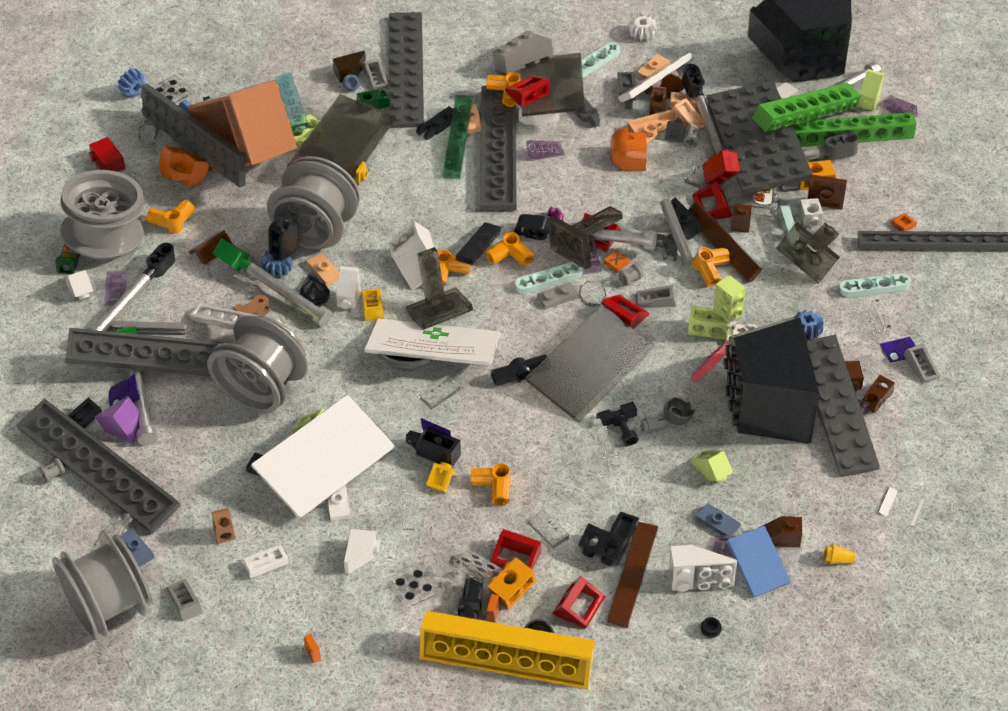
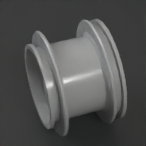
M302 157L292 162L284 171L282 187L273 191L267 200V212L272 223L276 220L277 214L284 209L291 212L292 220L297 223L298 246L309 249L329 248L341 240L344 233L343 223L355 215L360 201V193L354 179L339 165L320 157Z
M93 170L80 173L66 182L62 190L60 204L67 217L61 224L60 234L62 240L69 248L88 258L108 260L125 255L141 243L144 230L137 218L143 212L145 201L142 188L134 179L115 171Z
M243 316L234 324L233 331L236 342L234 344L222 343L214 347L207 361L208 371L219 389L235 403L258 413H272L286 400L284 381L300 380L307 374L308 362L306 353L295 334L280 322L265 316Z
M100 531L99 534L102 545L100 548L74 561L64 551L60 553V560L57 557L52 558V564L59 583L73 611L93 640L99 639V633L103 637H107L108 630L105 623L107 620L132 607L140 615L146 616V603L152 602L146 580L129 548L117 534L111 538L105 531Z

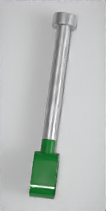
M221 238L212 252L213 255L237 271L243 269L311 315L313 322L320 327H323L330 321L332 311L324 306H316L249 261L247 253Z
M136 326L117 329V332L137 334ZM128 369L129 376L136 373V384L140 399L135 402V406L139 410L138 443L142 446L155 444L158 436L155 427L151 426L141 371Z

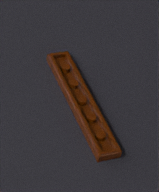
M695 201L689 208V211L697 218L703 228L700 232L716 249H727L730 254L729 262L748 282H752L763 270L761 266Z
M638 521L607 623L628 628L657 535L658 526Z

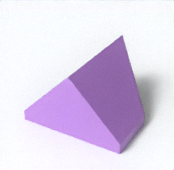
M129 396L97 414L95 419L106 433L134 444L139 410Z

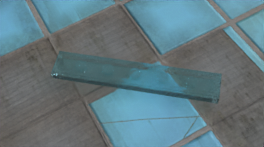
M292 74L276 76L275 80L280 88L279 93L285 104V111L290 120L292 132L309 128Z

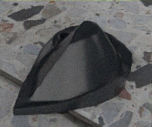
M308 274L300 290V295L313 304L320 305L329 300L330 291L325 284Z

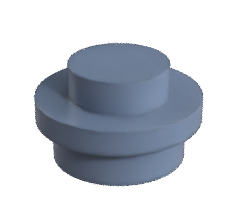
M347 75L343 79V87L347 91H356L360 86V81L355 75Z

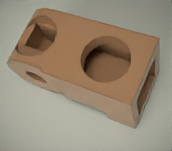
M257 295L244 306L240 304L234 306L233 310L265 316L269 313V299L265 295Z
M228 508L211 512L213 518L212 526L217 543L235 540ZM224 533H230L227 537H220Z

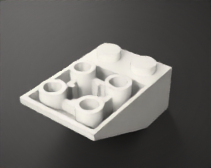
M415 221L388 242L391 256L411 290L418 288L440 270L429 230Z
M694 545L671 546L669 576L672 590L684 592L689 589L707 590L715 587L727 589L730 586H734L737 567L736 559Z

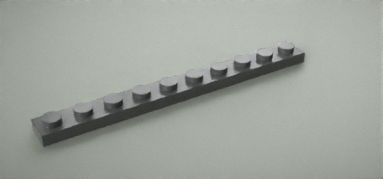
M858 231L857 235L859 249L1008 250V232Z

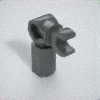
M657 234L655 247H665L663 259L666 260L667 256L671 255L674 257L673 261H676L678 248L672 234L667 235V237L663 234Z

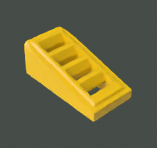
M380 288L362 290L365 321L384 319Z

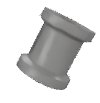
M696 125L686 126L684 130L686 134L683 140L686 147H697L699 144V127Z
M635 263L631 265V268L619 271L618 276L620 281L628 286L630 282L642 279L643 272L640 266Z
M55 458L54 462L46 466L39 467V471L47 483L51 481V478L66 473L63 464L58 458Z

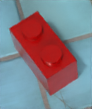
M109 137L89 144V158L92 162H96L98 170L119 172L125 169L124 158Z
M728 149L720 150L717 155L709 158L707 162L702 164L706 185H710L715 181L722 185L740 172L737 152H732Z

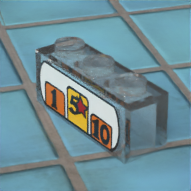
M779 187L753 193L751 218L773 219V214H777L778 203L774 202H778L779 191H776V189H779Z

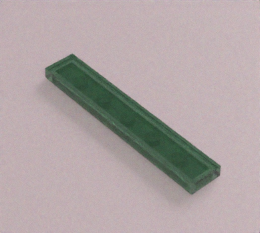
M456 95L443 178L461 179L473 105L472 95Z

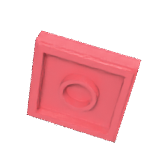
M728 340L712 352L692 374L691 378L697 382L724 357L725 345H728Z

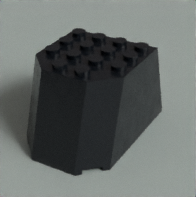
M763 0L759 5L753 6L750 9L747 36L781 73L794 82L844 75L852 26L851 0Z
M790 317L729 336L728 345H725V355L727 358L723 359L724 369L727 370L725 393L726 397H730L728 401L729 411H733L734 414L732 415L733 427L736 426L737 432L740 434L811 443L819 389L801 318Z

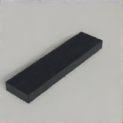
M484 222L456 254V260L473 265L500 234L501 227Z

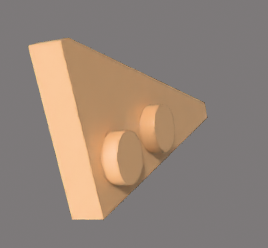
M670 109L628 121L627 127L631 132H646L648 144L666 129L668 121L675 122L679 117Z

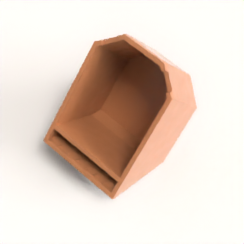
M276 80L252 85L188 106L191 116L245 154V167L297 149L296 139L292 133L291 123L287 118L285 104L281 99L280 88ZM209 165L208 171L210 173L218 172Z

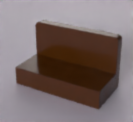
M674 70L644 90L646 94L652 93V87L667 88L666 100H668L671 92H680L684 89V86L677 71Z
M225 230L215 233L188 252L190 254L196 253L202 264L205 265L216 258L212 252L221 238L230 243L232 241Z

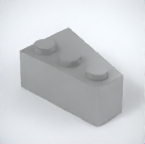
M531 31L523 32L518 37L511 39V41L493 51L495 70L506 74L525 68L527 63L533 61L535 64L539 63L541 58L548 57L550 59L554 57L552 39L532 33Z

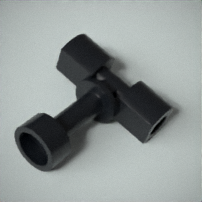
M633 401L620 405V409L613 412L608 409L596 413V419L601 428L611 424L615 427L619 426L623 433L621 440L626 447L638 442L639 438L636 432L630 430L626 424L629 418L637 416V408Z

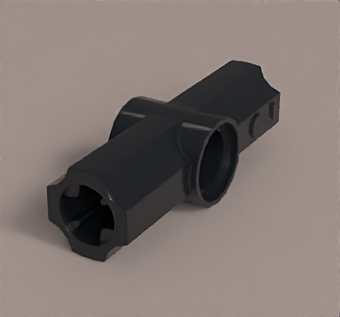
M545 354L527 360L518 357L513 359L509 365L491 370V376L496 386L515 380L521 383L522 380H530L532 375L551 370L548 356Z
M474 576L466 579L463 596L459 599L458 616L471 619L480 617L479 610H481L483 580Z

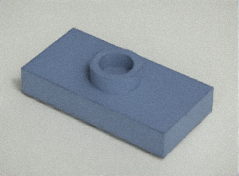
M709 503L695 517L697 521L727 539H730L741 526L740 522Z
M133 528L119 535L129 548L139 567L155 558L154 553Z

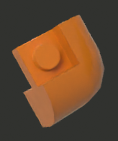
M628 127L616 130L610 139L611 163L622 168L621 170L646 171V132H629Z
M163 145L159 159V170L164 179H173L174 181L182 182L187 187H194L205 178L209 168L206 160H201L196 153L192 155L185 152V148Z

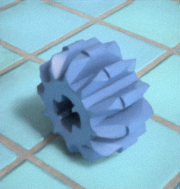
M130 68L128 72L124 71V74L120 76L121 79L117 81L119 91L128 98L131 96L135 97L136 94L140 95L142 91L141 85L147 84L145 75L136 68Z
M267 251L262 256L261 269L273 277L279 275L282 278V274L288 275L292 268L291 256L284 261H280Z
M805 309L803 312H797L794 317L801 318L805 338L808 337L809 340H812L813 337L818 338L824 329V321L820 314H814L813 310L807 312Z

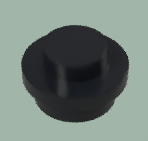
M708 617L701 623L700 630L704 636L714 638L720 635L722 625L718 619Z

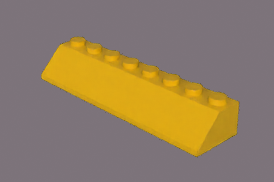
M426 611L420 627L419 659L584 689L589 687L595 640Z

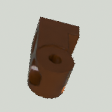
M652 87L649 115L656 114L653 108H660L662 112L666 111L667 88Z
M879 375L865 394L861 405L876 413L888 397L890 398L894 393L895 382ZM881 383L887 384L888 388L882 386Z

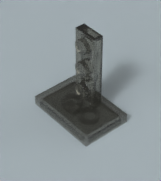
M609 206L572 226L555 216L548 218L551 250L585 270L592 267L589 235L599 232L603 228L623 219L622 212Z
M796 222L776 249L819 284L840 258L828 247L837 238L839 233L825 222L812 234Z
M433 247L417 253L425 299L406 306V311L419 327L424 330L473 311L472 303L456 287L444 291L438 250Z

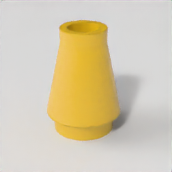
M834 544L826 545L823 560L828 562V564H854L856 553Z

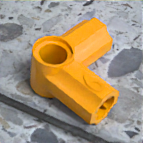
M510 72L506 76L487 75L486 87L490 90H504L502 104H505L507 107H513L517 103L505 92V88L521 81L520 75L516 72Z
M185 199L174 210L167 212L151 207L148 210L146 220L149 223L166 227L167 231L171 234H177L182 231V224L195 211V207L190 201Z
M514 232L506 233L502 241L485 251L487 260L494 265L509 255L522 267L531 264L535 259V255L519 241L518 234Z
M700 248L692 259L691 264L695 270L700 272L705 284L710 287L722 280L715 266L728 264L730 254L724 248L712 250Z
M439 250L436 252V257L440 270L430 278V284L434 287L446 286L449 271L469 274L471 265L457 261L456 256L451 255L448 250Z
M499 463L491 468H471V486H492V504L505 506L509 503L511 476L508 465Z

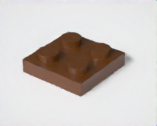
M811 174L807 199L818 198L822 207L842 210L847 180Z

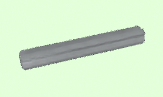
M663 199L660 201V206L685 266L692 265L693 256L670 199Z
M114 321L112 323L113 332H117V329L136 326L137 333L186 334L187 332L186 323Z

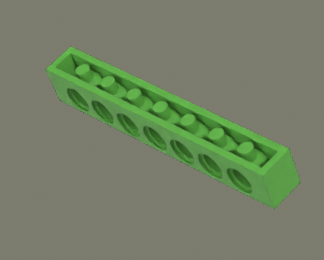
M847 82L759 104L752 119L767 132L841 113L846 110H853L858 105L861 95Z
M913 112L818 119L793 124L792 126L801 147L823 146L827 138L845 133L856 134L858 136V143L914 139L917 123Z

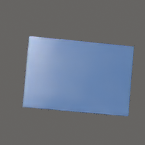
M765 526L726 541L734 559L737 560V566L753 598L791 582Z

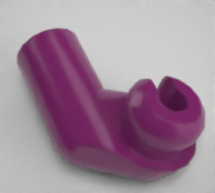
M550 207L547 215L554 219L553 224L562 225L564 214L559 208Z

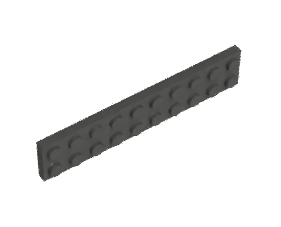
M422 12L389 13V98L391 100L389 102V128H415L424 123Z
M149 84L141 85L143 107L141 111L145 118L192 153H196L201 160H206L208 165L239 188L246 186L244 153Z
M481 86V210H517L516 105L507 107L505 104H502L504 90H490L486 86Z
M45 398L16 425L21 432L54 458H58L63 465L151 534L181 506L178 500Z

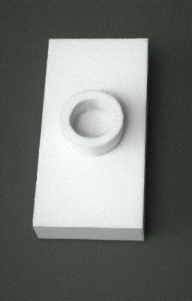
M345 485L327 498L331 521L351 518Z
M281 544L242 559L250 579L289 564V559Z

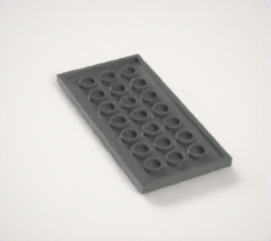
M774 80L706 95L707 103L725 149L737 152L740 172L735 176L743 195L810 180L812 172L793 126L790 125L765 132L752 119L759 104L781 99Z

